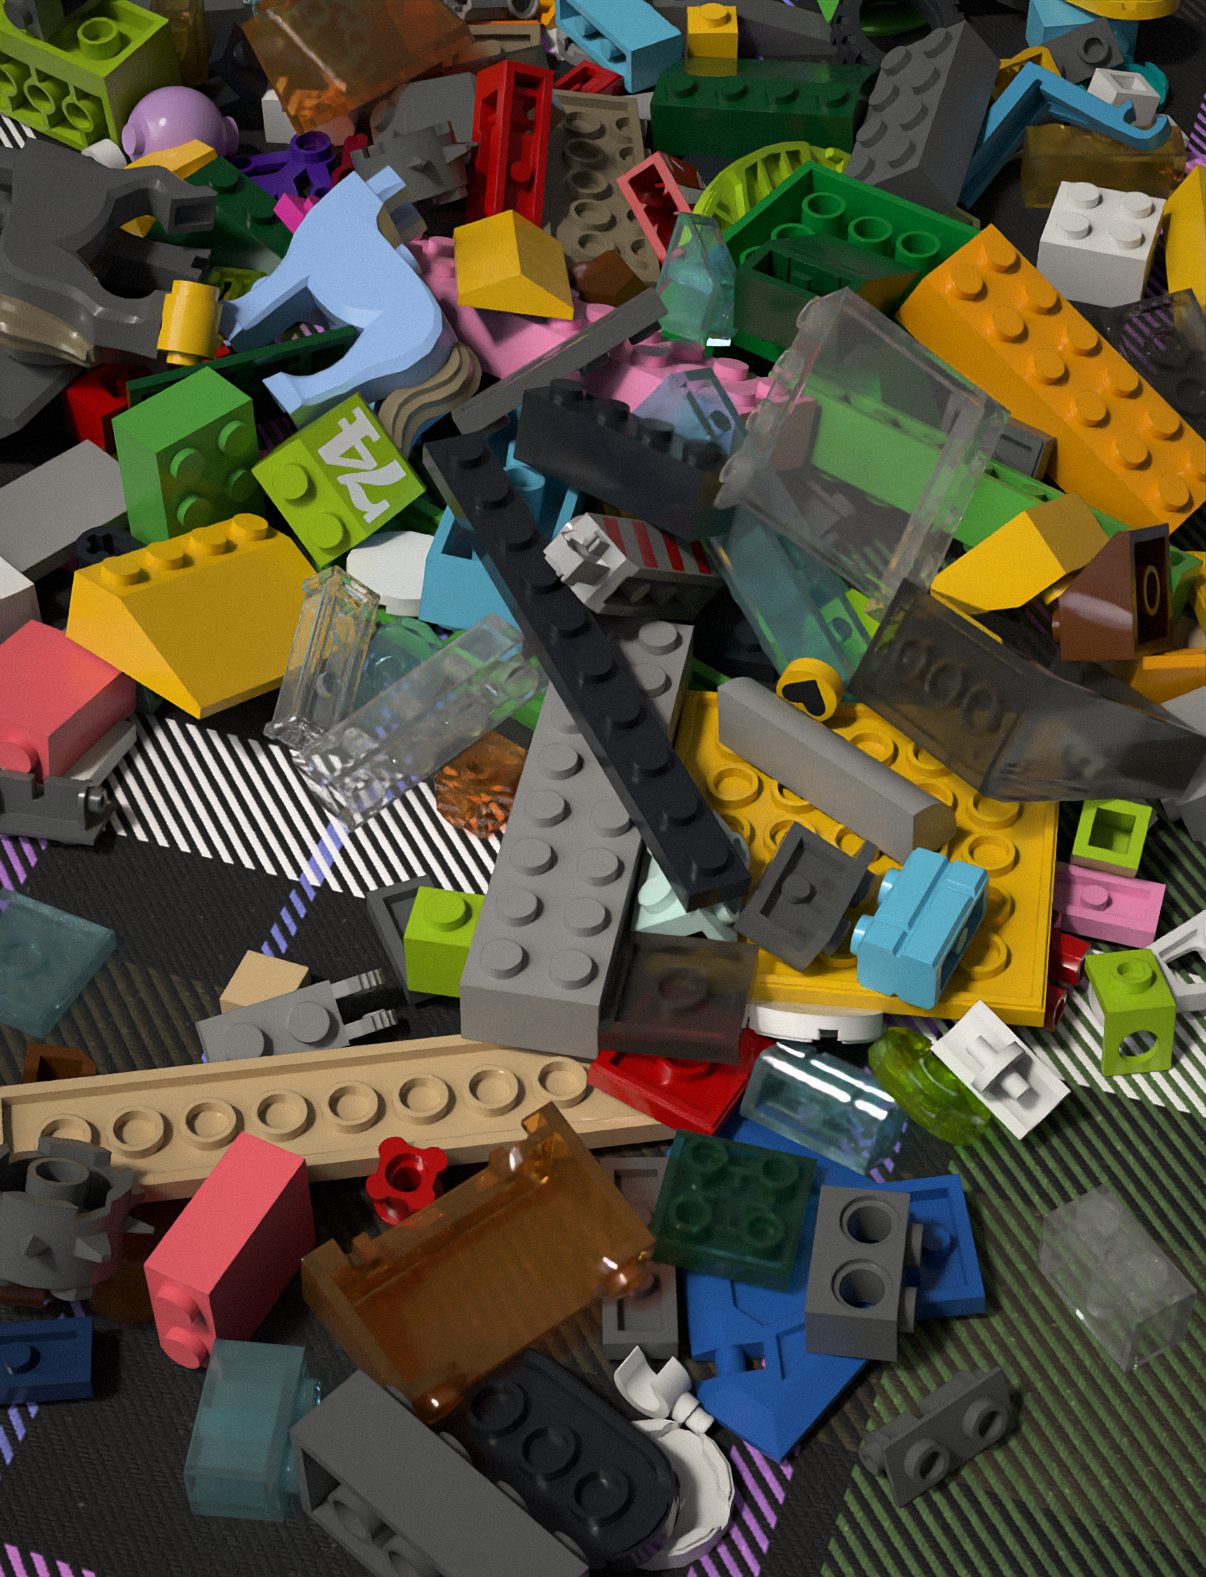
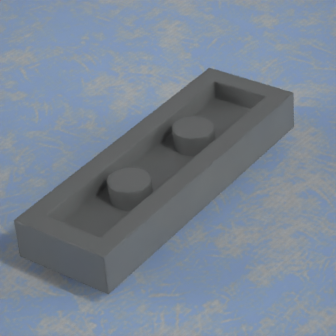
M671 1157L600 1158L603 1360L626 1359L637 1345L646 1359H671L672 1356L678 1359Z

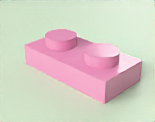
M1055 861L1052 909L1062 912L1061 931L1144 949L1154 942L1166 885Z

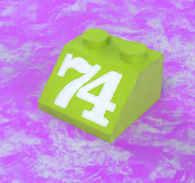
M359 391L265 453L251 469V472L320 568L369 537L427 489Z

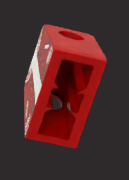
M657 151L621 175L616 181L663 268H668L692 256L681 249L680 246L692 211L707 186L693 165L663 151ZM662 178L663 183L655 184L657 180Z

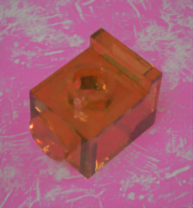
M484 725L477 731V741L434 776L437 811L452 826L462 827L485 841L509 819L528 751Z

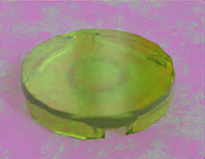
M889 1027L868 1050L869 1064L879 1083L894 1102L926 1130L956 1146H971L989 1127L990 1124L987 1123L991 1117L990 1109L945 1063L942 1064L929 1053L930 1048L934 1045L931 1043L932 1040L906 1027Z

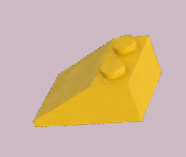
M1078 491L1069 493L1024 510L891 608L890 612L896 620L1017 608L1039 598H1042L1048 606L1058 601L1059 596L1105 546L1109 538Z

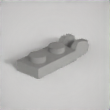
M381 969L354 976L334 984H330V981L326 980L195 1023L207 1063L342 1048L350 1045V1039L399 1024L394 1009L389 1011L381 1009L366 1014L361 1020L343 1025L336 999L351 994L358 996L377 990L379 985L385 983Z

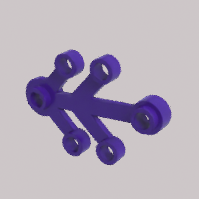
M307 130L294 135L290 141L291 146L286 151L253 156L240 154L230 157L227 161L278 201L284 193L299 197L295 184L305 175L308 176L312 186L309 195L322 199L330 191L331 179L328 169L334 166L337 161V149L331 143V139L326 133L317 130ZM281 169L277 173L258 176L257 173Z

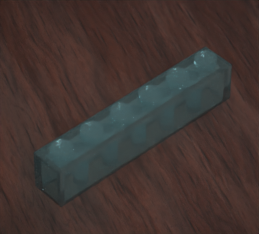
M712 368L671 373L632 413L642 418H656L670 422L675 426V433L689 439L697 438L717 443L721 446L722 454L744 463L731 531L728 534L702 539L701 543L704 549L712 557L730 588L733 599L741 607L759 638L763 651L770 657L780 676H782L784 670L792 661L799 658H815L830 665L841 677L844 685L842 702H860L892 676L891 671Z

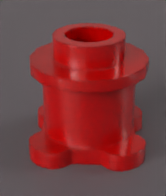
M401 1137L385 1139L378 1148L380 1162L377 1171L366 1180L367 1195L373 1201L376 1215L385 1225L400 1231H415L425 1228L436 1220L443 1208L444 1191L438 1177L444 1175L448 1169L447 1156L438 1147L433 1146L424 1150L407 1145Z

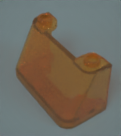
M262 0L254 5L258 15L240 24L297 136L375 99L476 43L468 24L443 0Z
M550 1101L521 1120V1126L528 1135L527 1139L518 1142L508 1152L502 1146L489 1153L487 1168L372 1241L366 1232L360 1234L353 1239L352 1254H344L335 1240L331 1239L301 1258L303 1298L319 1322L358 1368L379 1386L383 1387L385 1384H390L400 1390L414 1407L417 1419L421 1418L425 1425L440 1420L455 1409L463 1399L461 1391L606 1295L610 1294L613 1300H618L639 1287L650 1274L645 1265L653 1255L656 1239L553 1101Z

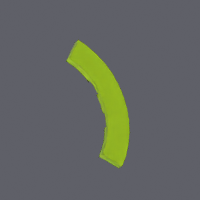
M794 141L765 146L736 160L715 177L697 201L686 225L680 248L696 257L806 161L810 160L844 174L851 154L833 147L823 149L810 146L805 141Z

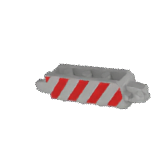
M586 512L566 523L555 539L543 550L547 555L545 559L556 571V575L561 577V581L566 583L577 597L597 614L693 621L707 602L732 580L729 570L733 566L730 559L713 543H707L703 540L688 542L641 520Z

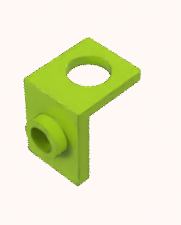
M1138 949L1086 955L1084 968L1105 1017L1101 1058L1103 1075L1107 1077L1169 1070L1171 1068L1177 1005L1152 950ZM1149 1031L1157 1036L1154 1046L1142 1055L1126 1056L1119 1052V1046L1123 1039L1134 1032Z

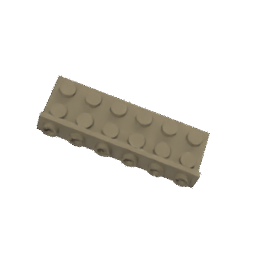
M553 89L567 115L550 133L548 139L541 229L562 243L567 270L576 262L591 261L605 251L615 249L637 276L649 288L652 287L657 292L668 282L667 273L660 272L662 264L616 181L621 175L651 156V150L644 148L647 137V121L639 117L637 98Z

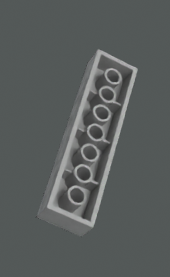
M591 612L675 749L686 690L690 689L692 681L694 626ZM549 681L460 980L461 1038L596 1059L600 1053L631 928L645 841L551 681Z

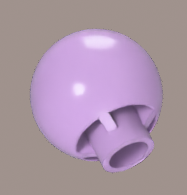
M183 86L163 87L146 95L135 106L130 114L128 123L122 131L123 148L126 154L130 156L132 162L151 152L175 148L195 139L214 148L217 156L221 155L224 158L234 156L239 145V133L234 119L229 116H222V113L213 101L201 92Z

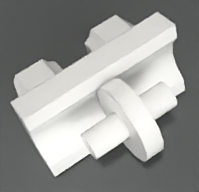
M981 1000L930 1048L1020 1141L1072 1092Z

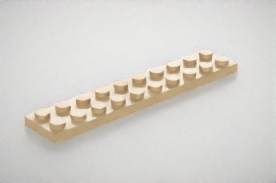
M629 1015L608 1017L600 1053ZM461 1034L0 1086V1145L8 1143L11 1150L10 1154L21 1151H35L38 1148L39 1137L48 1136L76 1139L104 1147L112 1152L110 1166L120 1172L129 1168L133 1171V1186L141 1187L146 1192L145 1199L140 1203L193 1197L241 1131L305 1158L308 1183L370 1176L376 1173L380 1162L378 1154L379 1145L390 1137H401L407 1145L424 1150L433 1146L438 1147L446 1154L448 1166L676 1139L685 1135L586 1083L589 1067L595 1059L463 1039Z

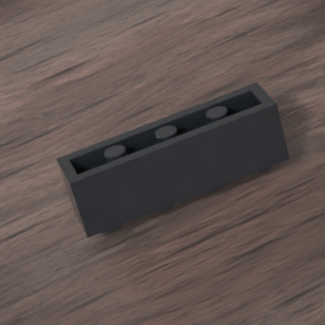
M553 379L550 381V386L524 390L513 455L514 459L688 542L730 533L744 463L722 454L720 445L704 439H689L675 433V426L670 422L637 416L629 412L630 406L623 401L597 398L586 393V386L578 381Z

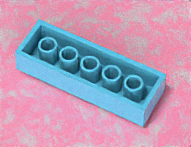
M520 405L507 413L511 421L505 427L485 439L550 544L566 523L576 516L582 515L588 494L513 458L522 406ZM447 505L426 557L418 620L435 623L448 630H468L497 636L509 643H528Z

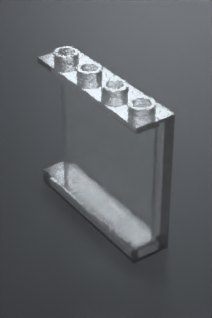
M845 287L822 298L819 296L814 297L800 312L796 321V327L800 330L792 346L778 358L772 368L771 378L774 379V382L766 398L756 405L746 421L745 429L749 432L740 451L731 456L720 473L719 481L723 485L713 506L719 510L737 504L744 506L871 598L864 613L881 625L917 617L1011 412L848 287Z

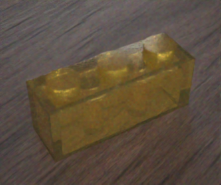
M1057 123L1044 126H1026L1020 173L1024 207L1052 208L1062 181L1071 183L1086 182L1099 188L1127 193L1141 192L1149 197L1166 199L1167 201L1183 182L1187 154L1181 127L1171 126V135L1161 147L1152 151H1141L1112 137L1080 126H1064ZM1156 123L1150 124L1148 126L1134 127H1137L1141 130H1148L1152 128Z

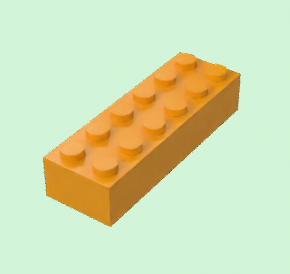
M992 223L925 276L894 315L975 400L1056 438L1045 472L1066 494L1078 491L1087 505L1134 528L1156 523H1169V535L1206 501V442Z

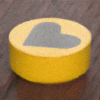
M799 658L789 663L777 683L776 693L821 722L830 718L835 712L843 697L844 685L836 670L827 663L815 658Z

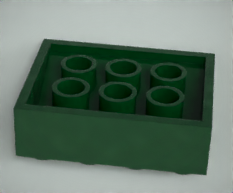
M685 55L660 73L650 102L654 153L663 151L674 156L692 154L740 159L765 146L781 142L805 141L810 146L823 149L833 147L852 155L857 141L856 135L862 126L869 105V97L874 91L880 73L879 66Z

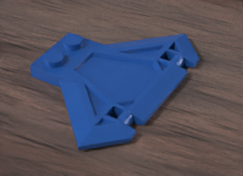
M744 1101L739 1105L710 1148L687 1136H681L666 1152V1157H671L672 1177L691 1178L692 1184L691 1191L673 1196V1212L692 1361L715 1362L717 1377L695 1383L697 1400L700 1401L698 1406L709 1415H712L715 1418V1422L777 1464L781 1465L872 1360L806 1353L804 1311L821 1185L910 1193V1223L924 1224L921 1269L907 1268L905 1286L917 1287L916 1320L985 1312V1292L960 1174L877 1183ZM737 1175L738 1183L720 1185L719 1177ZM868 1239L860 1242L874 1244L880 1241ZM858 1302L852 1304L851 1306L856 1308H868L874 1306V1304L867 1302ZM764 1358L766 1369L747 1371L745 1360Z

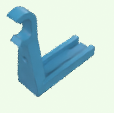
M1028 61L984 116L957 205L967 210L970 209L1048 111L1053 118L1107 135L1141 151L1155 150L1167 142L1172 131L1167 115L1159 117L1152 128L1141 130L1130 125L1137 120L1132 100H1128L1119 108H1116L1055 73Z

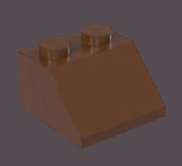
M1156 523L1117 531L1059 596V608L1054 611L1052 618V634L1056 645L1061 646V661L1136 660L1174 647L1169 523Z

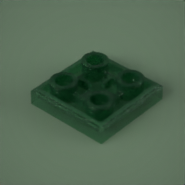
M677 1128L646 1238L643 1259L788 1292L818 1159Z

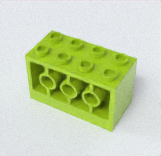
M0 0V113L80 151L99 141L110 139L123 153L127 165L131 164V158L123 148L122 131L128 123L133 109L142 98L152 91L168 86H183L170 20L127 0H103L49 39L42 41L25 29L16 28L5 14L3 8L5 0Z

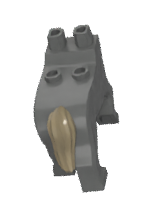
M32 137L27 138L21 150L0 146V184L12 187V193L0 191V229L2 230L0 236V351L21 362L47 366L75 363L83 367L92 368L99 364L147 366L154 375L171 371L173 365L166 363L168 353L157 350L165 294H171L173 280L207 285L211 249L181 247L160 243L133 235L119 227L135 218L147 215L153 216L160 221L167 235L213 230L218 192L206 185L196 187L186 183L168 168L160 165L127 169L108 168L83 154ZM107 284L152 293L142 299H125L112 295L105 289Z

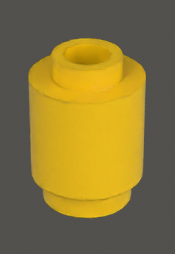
M173 280L171 294H165L162 324L157 343V350L168 353L167 364L186 367L202 363L203 359H215L223 304L218 302L219 288L195 282Z

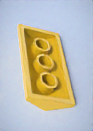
M512 209L454 228L453 251L457 305L573 320L574 306L561 242Z

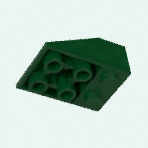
M826 233L768 240L735 270L733 328L807 357L812 361L835 368L922 278L923 271Z

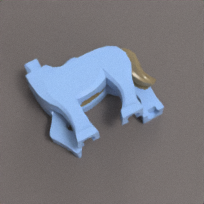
M387 165L366 182L355 171L350 173L308 212L295 231L286 256L270 276L258 279L253 284L250 292L236 300L218 301L223 304L219 334L224 339L223 342L231 355L283 342L285 330L296 322H306L331 330L352 325L356 332V342L345 356L331 367L310 376H293L279 372L262 381L277 405L284 413H288L299 431L359 391L368 404L375 402L373 412L408 461L410 451L418 436L451 410L468 401L479 389L482 371L478 357L470 347L458 341L454 330L438 305L435 295L422 278L418 276L423 271L405 246L425 232L427 227L418 211L408 201L412 196L406 184Z

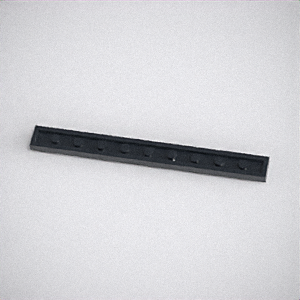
M476 431L424 443L423 464L685 912L689 913L748 895L752 876L589 608L566 583L561 581V577L556 575V571L545 559L547 555L543 550L549 543L482 432Z

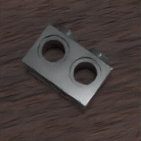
M821 1185L804 1311L806 1353L897 1362L900 1332L914 1333L916 1322L917 1287L905 1286L907 1268L921 1269L924 1224L910 1223V1193ZM872 1239L880 1242L874 1244L861 1243L860 1241ZM858 1302L874 1304V1306L868 1308H856L851 1305Z

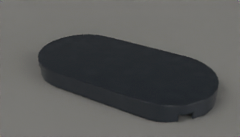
M509 1344L510 1351L498 1350L491 1352L490 1346H485L459 1355L436 1374L427 1387L423 1400L425 1411L422 1423L436 1435L440 1432H446L453 1436L469 1454L473 1467L492 1484L502 1481L511 1486L526 1503L530 1517L551 1535L555 1531H559L570 1537L579 1546L588 1560L589 1577H612L629 1572L649 1561L669 1540L679 1516L680 1494L671 1462L667 1455L654 1441L550 1357L528 1346Z

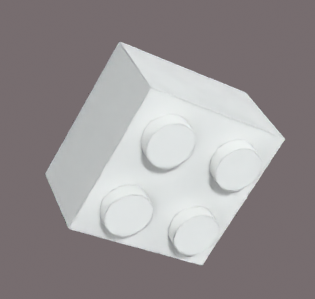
M1062 181L1040 239L1036 269L1067 300L1138 313L1158 251L1166 199L1149 197L1141 192L1127 193L1099 188L1086 182L1071 183Z

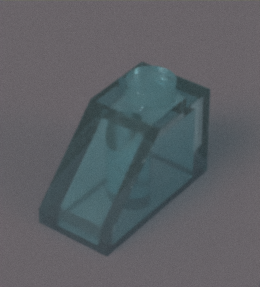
M679 211L655 291L669 314L659 319L662 326L661 329L701 345L729 347L731 338L738 332V329L733 328L736 266L718 223L713 217Z

